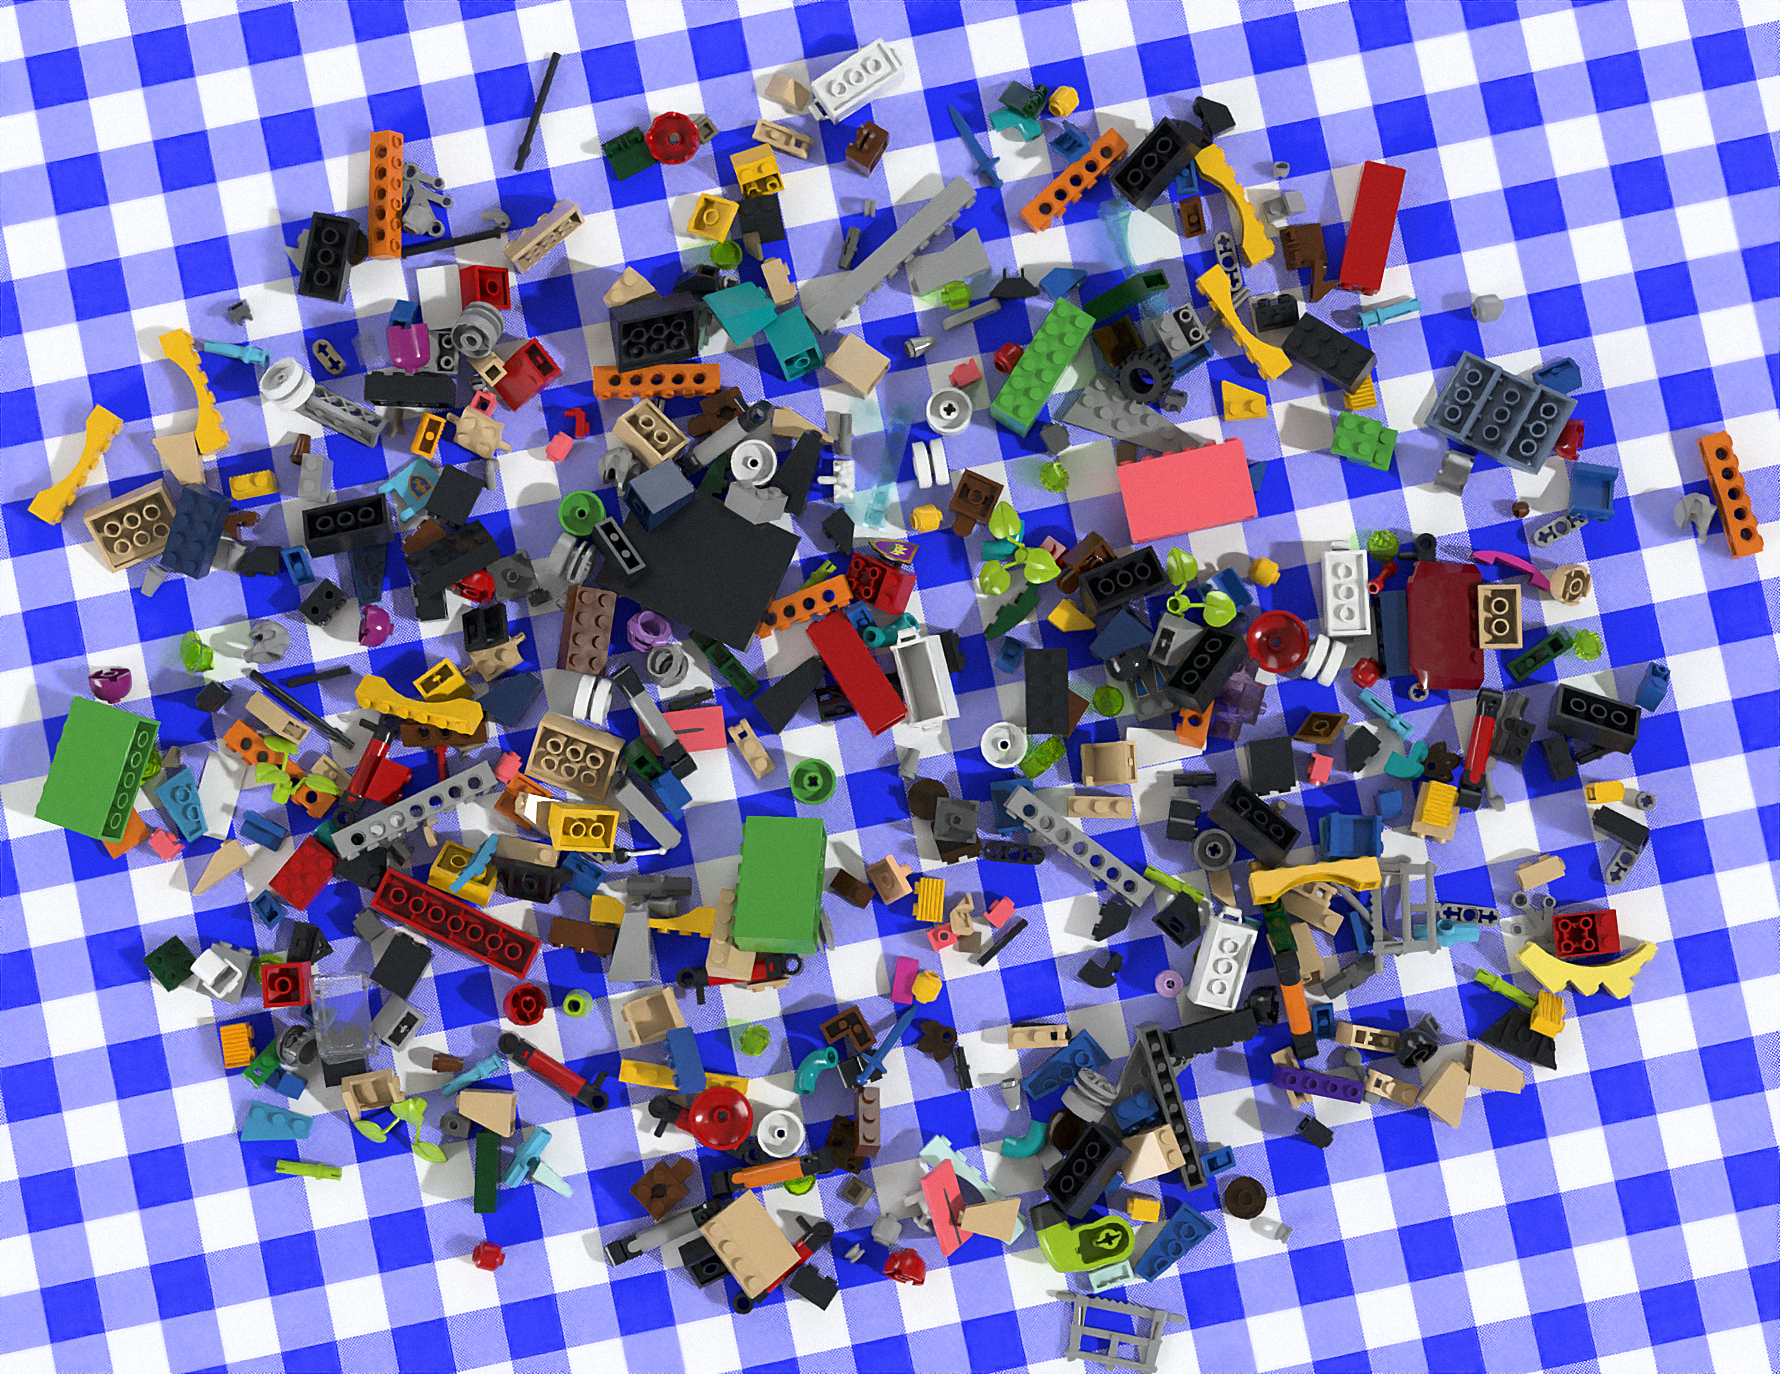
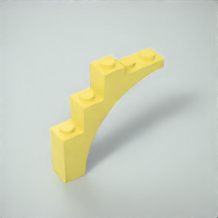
M1645 940L1635 950L1619 959L1603 964L1579 965L1560 961L1547 954L1535 943L1527 941L1514 957L1551 993L1561 992L1566 987V982L1568 981L1581 995L1587 997L1593 995L1598 991V985L1601 984L1614 998L1621 999L1627 997L1632 991L1631 988L1635 985L1629 978L1637 975L1643 963L1649 962L1655 956L1654 952L1658 947L1653 942Z

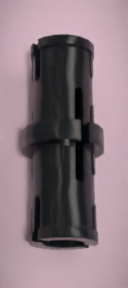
M1173 773V786H1192V788L1216 786L1217 780L1208 779H1215L1217 776L1216 773Z
M964 1046L950 1049L955 1064L953 1069L955 1073L957 1072L960 1091L974 1088L969 1073L971 1068L970 1064H967Z

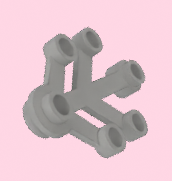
M406 163L403 165L402 198H404V202L402 203V208L407 205L406 195L412 185L414 194L409 206L412 204H424L430 208L433 222L427 231L432 237L439 238L444 234L445 227L441 221L436 219L428 200L441 204L445 209H451L454 201L448 195L442 196L423 189L419 182L431 184L434 189L440 191L445 188L443 178L422 173L420 167L415 163ZM410 170L415 172L412 177L407 175ZM438 180L442 181V185L440 187L435 186V183ZM450 199L451 203L447 206L444 205V201ZM436 226L440 227V231L438 233L433 232V229Z
M1517 891L1513 893L1511 904L1516 908H1521L1536 927L1522 926L1519 923H1514L1510 926V933L1514 936H1521L1522 934L1545 936L1550 943H1537L1535 940L1529 939L1524 944L1527 941L1533 942L1542 950L1551 952L1556 957L1554 933L1552 931L1553 907L1556 904L1555 898L1552 896L1543 897L1544 919L1542 920L1529 905V896L1525 892ZM1517 896L1522 897V902L1520 904L1516 903L1515 901ZM1548 898L1552 900V904L1550 906H1547L1545 904V901ZM1559 912V913H1557V915H1562V914H1567V913H1566V912ZM1515 926L1520 927L1518 934L1514 933L1513 929Z

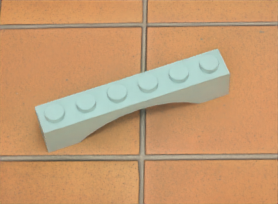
M936 1134L919 1151V1154L932 1168L936 1167L944 1159H951L955 1174L973 1184L983 1195L986 1202L1005 1198L1004 1196L1000 1198L995 1193L997 1189L991 1182L987 1181L985 1183L980 1178L982 1174L974 1165L969 1167L964 1162L967 1158L959 1150L955 1152L950 1147L952 1143L944 1135L940 1137ZM1019 1211L1011 1242L1005 1241L1009 1246L1027 1229L1025 1224L1027 1219Z

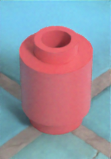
M561 431L558 435L555 434L545 449L547 453L546 458L555 464L558 461L563 462L573 447L572 443L574 440Z
M510 751V753L504 752L494 768V776L502 782L508 783L523 764L520 761L521 757L513 751Z

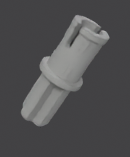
M848 413L840 415V433L837 434L839 437L838 455L840 456L852 455L851 444L854 434H852V414Z

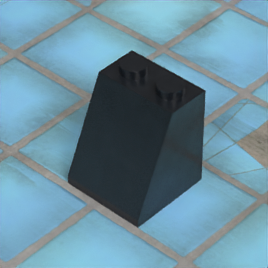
M1291 735L1244 743L1251 791L1257 793L1258 797L1270 795L1271 790L1277 789L1278 793L1291 792V787L1296 786Z

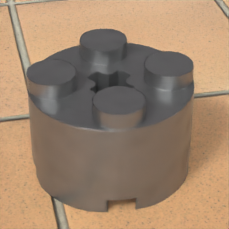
M1453 449L1451 451L1446 450L1441 463L1444 470L1439 469L1434 486H1437L1439 490L1461 497L1476 457Z
M1206 829L1194 838L1191 845V855L1194 862L1200 868L1207 871H1220L1227 868L1233 862L1236 855V847L1233 839L1227 832L1220 829ZM1215 844V848L1218 849V853H1213V855L1211 856V851H1209L1208 849L1209 847H1213V845Z

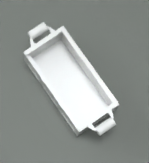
M880 37L811 82V90L816 98L808 109L817 122L831 119L833 124L836 125L903 81V66L907 64V61L899 49L890 51ZM817 102L820 103L824 111L827 113L826 116H823V114L816 106Z
M1332 541L1329 551H1324L1319 555L1322 573L1323 635L1332 638L1333 642L1337 641V638L1353 637V641L1341 643L1347 645L1346 650H1354L1357 637H1366L1371 634L1369 591L1367 589V550H1352L1349 546V541ZM1348 549V550H1346V551H1332V550Z
M915 627L899 630L897 644L890 646V649L894 653L911 724H909L910 729L919 728L925 738L941 734L942 721L957 718L960 715L940 636L930 635L921 637ZM916 636V639L902 643V638ZM938 723V726L924 729V726Z
M1224 906L1218 916L1209 915L1186 995L1195 1003V1011L1212 1015L1214 1009L1235 1013L1258 933L1251 925L1242 923L1241 909ZM1226 914L1238 917V920L1234 921L1223 918V915Z

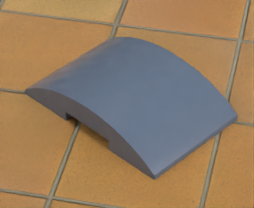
M1464 351L1424 424L1482 456L1511 468L1538 475L1578 404V400L1542 384L1536 385L1503 370L1497 364Z

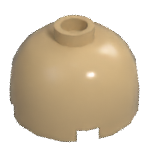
M1567 563L1557 567L1549 580L1552 596L1567 606L1572 607L1580 604L1579 600L1582 597H1587L1592 585V577L1588 574V569L1574 563Z

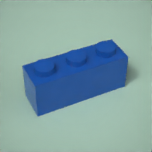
M692 1026L667 1030L666 1039L663 1040L664 1051L668 1052L670 1056L668 1057V1066L670 1070L673 1069L674 1075H672L674 1087H678L680 1095L705 1091L706 1076Z

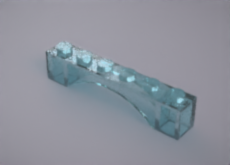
M1120 194L1101 202L1097 214L1100 221L1106 224L1107 229L1105 232L1109 241H1113L1116 247L1113 251L1117 260L1121 259L1124 266L1122 272L1127 280L1142 272L1136 265L1129 248L1127 234L1131 211L1124 195ZM1163 291L1141 302L1138 309L1142 318L1146 317L1148 322L1170 313L1172 306L1166 292Z
M895 401L881 460L863 521V526L884 531L916 406Z

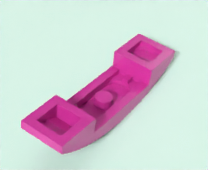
M1477 551L1469 556L1470 559L1486 566L1492 565L1494 560L1529 575L1527 584L1544 592L1550 591L1548 579L1533 565L1516 556L1498 551Z

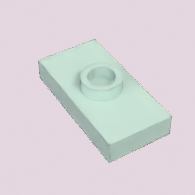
M1128 1258L1088 1272L1095 1294L1135 1280Z

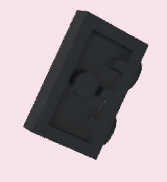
M1281 294L1275 299L1262 298L1257 300L1256 303H1252L1259 333L1294 326L1299 322L1297 300L1293 295Z
M949 629L948 631L934 634L940 636L949 674L963 671V665L967 664L964 653H959L957 645L961 644L958 632L953 633V629Z
M1515 719L1502 755L1503 759L1508 760L1507 763L1515 766L1523 765L1536 725Z

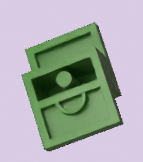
M1341 411L1330 453L1347 457V462L1387 472L1398 431L1382 427V421Z

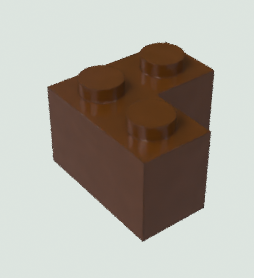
M857 1003L819 1025L829 1044L849 1034L858 1052L877 1043V1039Z

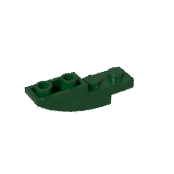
M723 452L710 466L699 486V490L711 496H722V492L727 491L728 479H725L726 470L730 471L731 458H728V452Z
M1028 580L1025 584L1028 586V589L1024 594L1020 592L1014 601L1017 604L1016 607L1010 603H1007L1006 607L1001 605L995 614L998 619L994 624L990 622L983 632L986 634V641L996 639L1009 632L1033 611L1041 600L1034 595L1041 583H1032Z
M1281 897L1274 903L1260 904L1266 929L1276 954L1292 949L1297 952L1298 947Z

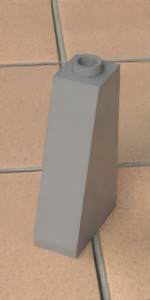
M976 228L971 229L913 273V280L910 282L914 293L918 292L919 296L923 297L990 271L991 265Z
M627 775L611 788L614 796L666 851L669 848L673 849L680 843L681 833Z
M633 901L626 903L609 968L608 982L651 981L652 964L648 903Z

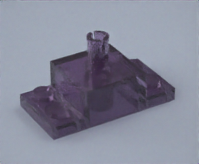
M1245 656L1214 699L1207 736L1237 742L1242 724L1255 726L1258 714H1265L1266 710L1261 709V707L1267 708V704L1262 702L1267 685L1255 681L1261 660Z

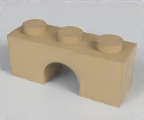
M1067 796V817L1132 819L1133 797Z

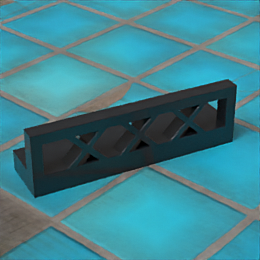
M897 672L885 674L888 681H895V685H892V687L903 702ZM839 685L815 689L821 722L857 714L846 696L842 694L843 692ZM827 694L832 695L830 699L821 700L820 697Z

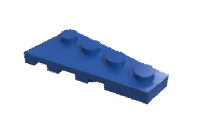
M1084 1028L1068 1042V1046L1059 1049L1020 1084L1036 1101L1059 1089V1087L1073 1082L1074 1078L1079 1076L1078 1073L1081 1068L1095 1071L1097 1070L1096 1068L1104 1064L1107 1065L1112 1060Z
M1183 1201L1133 1267V1271L1151 1283L1179 1258L1186 1255L1195 1245L1202 1242L1211 1232L1218 1229V1227Z

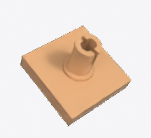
M892 854L865 869L886 906L913 891L905 878L912 873L910 866L905 863L899 867Z

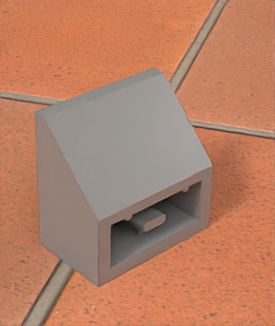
M1190 302L1153 321L1150 326L1164 353L1171 362L1190 353L1210 339Z
M429 331L430 360L425 366L419 367V372L416 373H425L426 376L435 377V374L438 373L447 374L448 376L458 375L460 351L451 340V332Z
M1165 612L1147 658L1166 666L1178 665L1205 627Z
M393 993L369 1026L384 1042L399 1053L406 1048L429 1017L408 1000Z

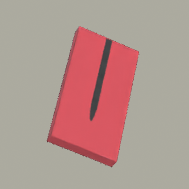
M722 706L662 713L688 753L727 748ZM638 717L641 739L657 756H663L660 752L661 750Z
M944 1159L921 1178L920 1182L943 1256H950L973 1235V1232L961 1230V1224L957 1223L960 1210L964 1211L965 1205L951 1159Z

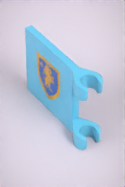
M421 456L389 482L379 487L378 492L379 494L385 493L386 496L394 489L409 506L408 509L399 514L400 520L403 523H407L426 506L440 477L424 457Z

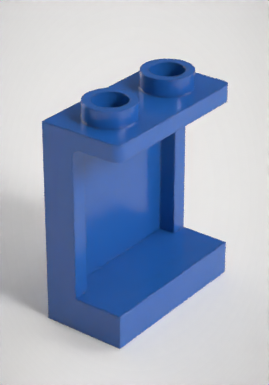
M1210 340L1170 364V367H1174L1175 370L1172 375H1175L1172 383L1213 357V350L1215 348ZM1159 342L1149 346L1152 351L1156 348L1159 349L1160 354L1164 352Z
M1577 461L1571 471L1568 516H1573L1579 520L1592 519L1598 523L1610 522L1615 516V510H1613L1614 484L1619 474V468Z
M1232 566L1196 587L1205 603L1206 595L1209 592H1224L1234 602L1236 612L1254 601Z
M1032 777L989 783L996 832L1001 833L1002 837L1012 836L1014 831L1022 830L1023 834L1033 833L1022 825L1024 821L1021 818L1017 817L1014 819L1007 814V808L1003 806L1017 785L1024 787L1034 795ZM1028 804L1023 808L1025 816L1032 813V806Z
M1326 814L1325 857L1359 858L1369 856L1380 858L1384 850V844L1381 841L1384 822L1381 820V815Z

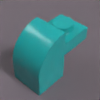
M1417 739L1408 758L1392 751L1383 771L1402 781L1417 779L1426 770L1419 763L1420 761L1423 762L1427 757V745Z

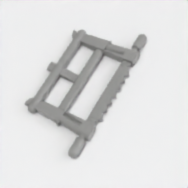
M1427 861L1425 864L1402 862L1400 864L1378 863L1381 876H1400L1403 941H1383L1380 883L1379 889H1372L1370 891L1372 895L1370 901L1373 904L1370 907L1373 912L1370 915L1373 922L1370 924L1374 928L1371 931L1374 936L1373 956H1376L1375 972L1378 975L1384 972L1382 955L1401 952L1405 955L1407 953L1423 951L1435 954L1437 950H1441V945L1437 942L1435 913L1436 911H1441V903H1435L1434 873L1437 871L1438 865H1433L1431 861ZM1409 875H1425L1426 903L1410 904ZM1411 912H1427L1428 941H1412Z
M1057 1292L1055 1295L1057 1300L1074 1302L1073 1323H1070L1069 1348L1064 1351V1354L1068 1357L1067 1361L1071 1362L1076 1359L1103 1363L1106 1364L1105 1370L1113 1371L1114 1366L1143 1371L1145 1374L1156 1373L1158 1368L1155 1362L1160 1345L1163 1342L1160 1339L1166 1320L1179 1324L1186 1322V1317L1183 1315L1168 1314L1169 1311L1150 1310L1145 1305L1141 1308L1138 1304L1132 1306L1128 1302L1125 1305L1122 1301L1117 1303L1114 1299L1109 1302L1106 1298L1101 1300L1098 1296L1093 1299L1080 1293H1075L1074 1296L1070 1293ZM1087 1306L1153 1319L1150 1336L1145 1338L1084 1326ZM1082 1334L1111 1340L1108 1356L1080 1351ZM1124 1342L1147 1347L1145 1363L1116 1358L1118 1343Z

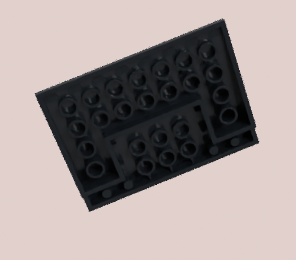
M694 488L695 491L690 502L648 533L630 510L621 530L646 565L641 579L624 587L605 560L595 583L736 650L748 653L755 635L759 633L802 537L770 522L753 524L724 506V501Z

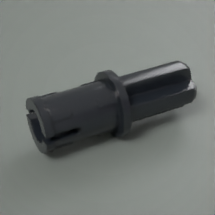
M1593 744L1591 748L1577 753L1576 760L1579 765H1583L1595 759L1601 760L1603 756L1615 751Z

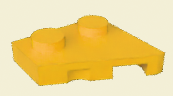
M1225 380L1221 381L1225 422L1267 418L1266 398L1264 395Z

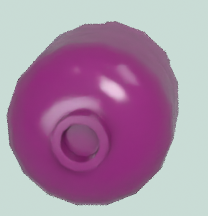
M410 324V329H404L401 326L386 327L391 363L399 369H405L406 373L419 372L418 368L425 366L429 362L431 355L427 324Z

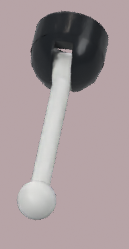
M625 847L616 848L617 865L627 863L632 856L658 853L665 855L667 851L664 847H660L656 850L630 852Z

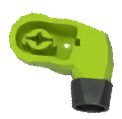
M1053 1199L1029 1209L1039 1246L1048 1263L1058 1273L1094 1270L1111 1263L1126 1260L1133 1252L1135 1244L1134 1231L1130 1224L1118 1215H1108L1091 1223H1079L1070 1226L1066 1221L1068 1218L1065 1212Z

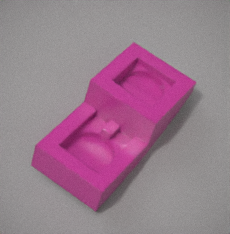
M898 956L891 1001L912 1005V987L917 976L919 959Z

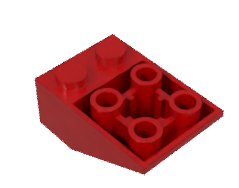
M534 337L505 362L503 368L507 374L494 385V388L513 412H515L562 376L563 372Z
M854 551L846 574V580L854 597L890 615L904 614L917 578L916 574L901 567Z
M1601 909L1552 916L1557 958L1621 952L1616 909Z

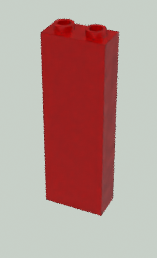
M1365 160L1362 164L1336 281L1339 282L1336 286H1340L1341 290L1351 292L1354 289L1361 291V294L1366 296H1373V294H1377L1380 291L1407 169Z
M841 608L837 611L832 610L826 614V618L809 624L805 630L806 636L872 738H875L908 718V710Z

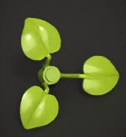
M1005 501L999 502L989 519L990 531L998 539L1007 537L1008 541L1019 546V548L1015 552L1016 560L1001 566V563L994 559L983 565L979 575V585L984 595H1001L1006 592L1010 586L1011 579L1005 569L1014 565L1027 564L1024 568V575L1032 583H1044L1057 577L1062 571L1047 550L1025 547L1024 543H1020L1011 537L1020 532L1021 523L1019 516L1009 503Z
M1172 547L1168 555L1167 576L1173 585H1181L1182 583L1183 585L1175 592V596L1168 599V610L1161 614L1158 626L1165 612L1187 620L1184 618L1185 614L1183 612L1191 607H1205L1203 616L1211 626L1221 627L1228 624L1236 617V607L1232 599L1224 592H1209L1206 595V603H1190L1187 596L1181 595L1187 587V581H1192L1196 578L1198 563L1191 554L1176 547Z
M265 736L264 743L268 748L284 753L281 770L277 766L266 762H259L255 768L256 783H276L271 794L273 801L286 804L290 794L295 795L297 789L303 783H306L308 787L314 790L341 796L337 785L330 778L320 774H308L307 778L304 777L293 788V783L290 781L289 775L285 773L289 753L297 754L299 751L296 743L281 736Z
M414 1096L405 1101L393 1103L390 1106V1110L397 1118L385 1129H381L376 1123L370 1121L354 1122L358 1131L367 1139L383 1143L387 1139L385 1134L400 1119L417 1126L415 1143L411 1146L417 1156L432 1163L448 1161L437 1146L426 1141H420L419 1139L424 1119L422 1114L428 1105L420 1097Z

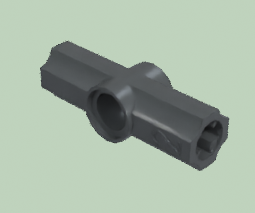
M1515 692L1511 693L1504 712L1497 722V728L1489 750L1491 753L1499 756L1503 755L1511 730L1505 728L1504 722L1506 719H1510L1514 724L1515 719H1522L1530 700L1526 696Z
M669 875L631 876L627 878V895H650V897L692 895V877H669Z
M1371 953L1359 962H1353L1339 971V974L1322 983L1321 986L1330 1000L1335 999L1347 990H1352L1367 981V978L1376 974V956H1373V953Z

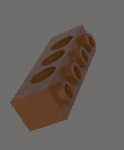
M482 711L483 718L473 735L458 733L447 728L442 729L427 723L423 724L411 718H402L400 730L403 747L488 743L490 730L487 711Z

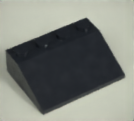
M690 291L609 308L610 330L619 374L698 357V304Z

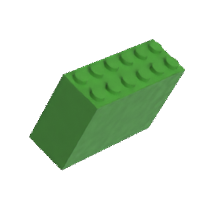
M1059 297L993 401L989 417L1025 438L1089 337L1096 319Z
M75 695L70 705L67 721L63 726L61 739L56 747L57 750L53 762L50 765L47 780L43 785V792L36 806L34 817L98 840L121 843L161 722L100 701Z
M747 816L746 823L742 824V836H744V843L740 844L742 863H738L740 883H736L735 888L738 902L734 903L733 915L736 916V921L731 926V936L734 937L735 944L738 945L740 951L817 954L828 838L823 818Z

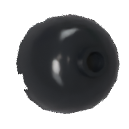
M1138 646L1125 651L1120 656L1117 655L1107 660L1105 666L1110 676L1116 681H1129V684H1133L1141 680L1140 675L1147 669L1148 658L1143 647Z
M1264 985L1255 988L1249 994L1248 1000L1244 1001V1009H1252L1256 1024L1259 1027L1275 1028L1274 1024L1278 1022L1279 1001H1276L1274 995H1278L1275 985Z
M1407 1028L1400 1032L1394 1047L1395 1055L1403 1068L1417 1067L1416 1063L1420 1060L1425 1063L1434 1056L1438 1050L1436 1045L1438 1043L1428 1031L1422 1028Z

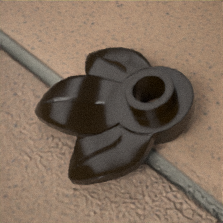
M1445 741L1436 742L1429 747L1425 760L1420 762L1426 769L1423 775L1434 777L1437 782L1441 783L1452 782L1454 778L1451 771L1459 766L1461 757L1455 753L1446 752ZM1429 762L1434 764L1433 770L1427 768Z
M935 1020L921 1023L920 1027L925 1035L918 1042L917 1049L926 1053L933 1052L935 1062L945 1060L950 1054L951 1046L957 1042L956 1030L950 1026L943 1027ZM950 1033L951 1039L948 1041L944 1040L943 1034Z

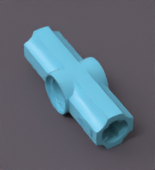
M1441 919L1436 923L1437 942L1442 947L1453 946L1455 942H1478V923H1455L1450 919ZM1413 924L1414 941H1428L1427 924Z
M538 1125L528 1140L515 1148L513 1152L514 1159L501 1178L504 1183L510 1187L517 1188L526 1173L539 1165L541 1161L539 1155L552 1138L550 1131Z

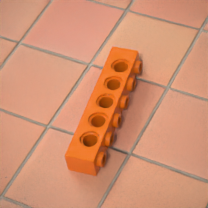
M1111 127L1090 147L1091 150L1083 155L1079 161L1072 163L1020 211L1019 216L1036 234L1040 230L1042 232L1046 231L1052 223L1050 221L1055 216L1060 218L1067 211L1065 207L1071 202L1075 204L1082 197L1081 192L1086 188L1090 190L1098 182L1096 179L1101 174L1105 176L1113 168L1111 165L1116 160L1120 162L1126 157L1129 144ZM1108 150L1111 153V157L1104 158L1100 152ZM1093 164L1096 167V171L1088 172L1085 166ZM1077 178L1081 181V185L1073 186L1070 180ZM1062 192L1066 198L1061 201L1057 200L1055 194ZM1047 206L1051 212L1044 215L1040 212L1039 208Z
M392 130L370 133L368 257L381 261L401 258L403 134Z
M720 363L665 364L620 374L617 371V366H593V391L595 398L602 400L620 397L621 399H630L632 397L644 399L647 397L650 399L657 396H662L663 398H673L674 396L692 398L700 395L712 397L721 393ZM698 379L704 380L701 384L694 383ZM656 380L662 381L658 385L652 384ZM676 380L683 381L681 384H674ZM614 381L620 382L616 386L610 385ZM634 381L641 382L639 385H632Z
M1725 430L1697 439L1698 448L1733 560L1764 551L1763 538L1758 534L1756 528L1758 526L1757 518L1751 512V499L1749 495H1746L1744 489L1745 480L1738 470L1739 460L1733 454L1731 436ZM1716 450H1720L1723 453L1722 460L1716 457ZM1722 470L1728 471V480L1723 478ZM1729 489L1735 492L1736 497L1734 500L1728 496ZM1735 510H1739L1741 512V520L1735 518ZM1741 530H1745L1748 533L1747 540L1742 539L1740 535Z
M841 574L773 601L767 615L774 614L776 617L775 623L768 625L765 618L759 633L754 638H767L772 635L771 631L779 629L781 632L791 628V624L798 621L799 624L811 620L810 616L818 613L819 616L831 612L830 608L838 606V608L850 605L849 601L854 598L845 575ZM832 590L834 592V599L831 602H826L824 595L827 591ZM809 598L815 601V606L811 610L805 608V601ZM788 606L795 608V614L791 618H788L785 614Z
M238 719L222 738L227 742L225 746L232 752L238 751L243 755L241 759L249 766H252V764L256 766L260 762V754L264 751L268 754L266 763H271L275 766L283 764L284 753L268 748L264 743L265 737L244 720ZM249 738L252 746L250 749L245 750L243 742ZM288 757L285 773L289 775L290 781L292 782L295 778H298L300 781L304 777L307 778L309 773ZM303 783L297 789L295 795L291 794L292 796L290 797L297 805L303 804L307 807L308 810L306 812L315 819L318 817L324 819L340 800L336 795L314 790L308 787L306 783ZM312 791L317 794V800L314 803L308 800V795Z

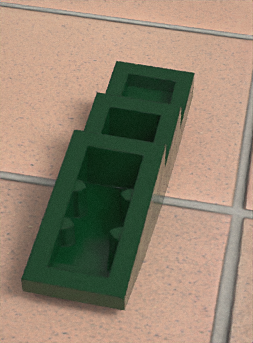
M694 629L688 634L745 701L761 688L758 682L722 642Z

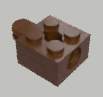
M867 120L865 125L861 124L858 128L855 142H850L847 146L845 158L848 167L869 178L890 143V133Z
M735 386L699 402L704 413L688 421V431L693 437L699 438L711 432L715 433L742 413L733 400L738 394L743 398L739 387Z
M965 469L948 507V510L957 514L953 523L955 535L962 538L968 537L972 533L976 522L987 526L1004 485Z
M1092 531L1061 558L1068 567V570L1056 580L1057 588L1065 594L1071 595L1079 588V575L1118 559L1103 537Z
M686 1157L679 1158L671 1166L661 1159L632 1185L629 1191L658 1222L690 1192V1188L684 1181L692 1175L694 1164L692 1160Z

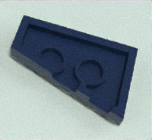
M388 542L348 551L360 606L382 602Z

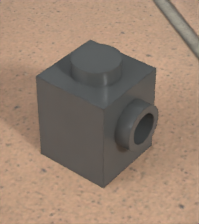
M1050 422L1042 427L1043 431L1040 432L1039 436L1051 457L1070 447L1071 443L1068 440L1070 435L1064 425L1061 426L1059 422L1056 424Z
M364 908L355 915L357 919L352 922L355 925L353 928L355 933L360 938L364 937L367 942H372L388 929L373 909L366 910Z
M449 1110L445 1115H442L440 1120V1127L443 1128L442 1134L468 1138L471 1133L473 1120L459 1112Z

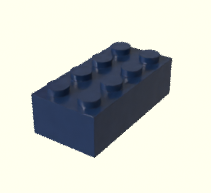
M197 483L184 486L160 564L196 580L208 576L233 499Z
M1405 590L1379 592L1373 595L1378 660L1381 664L1379 668L1382 671L1380 679L1401 678L1413 675L1409 668L1408 605Z

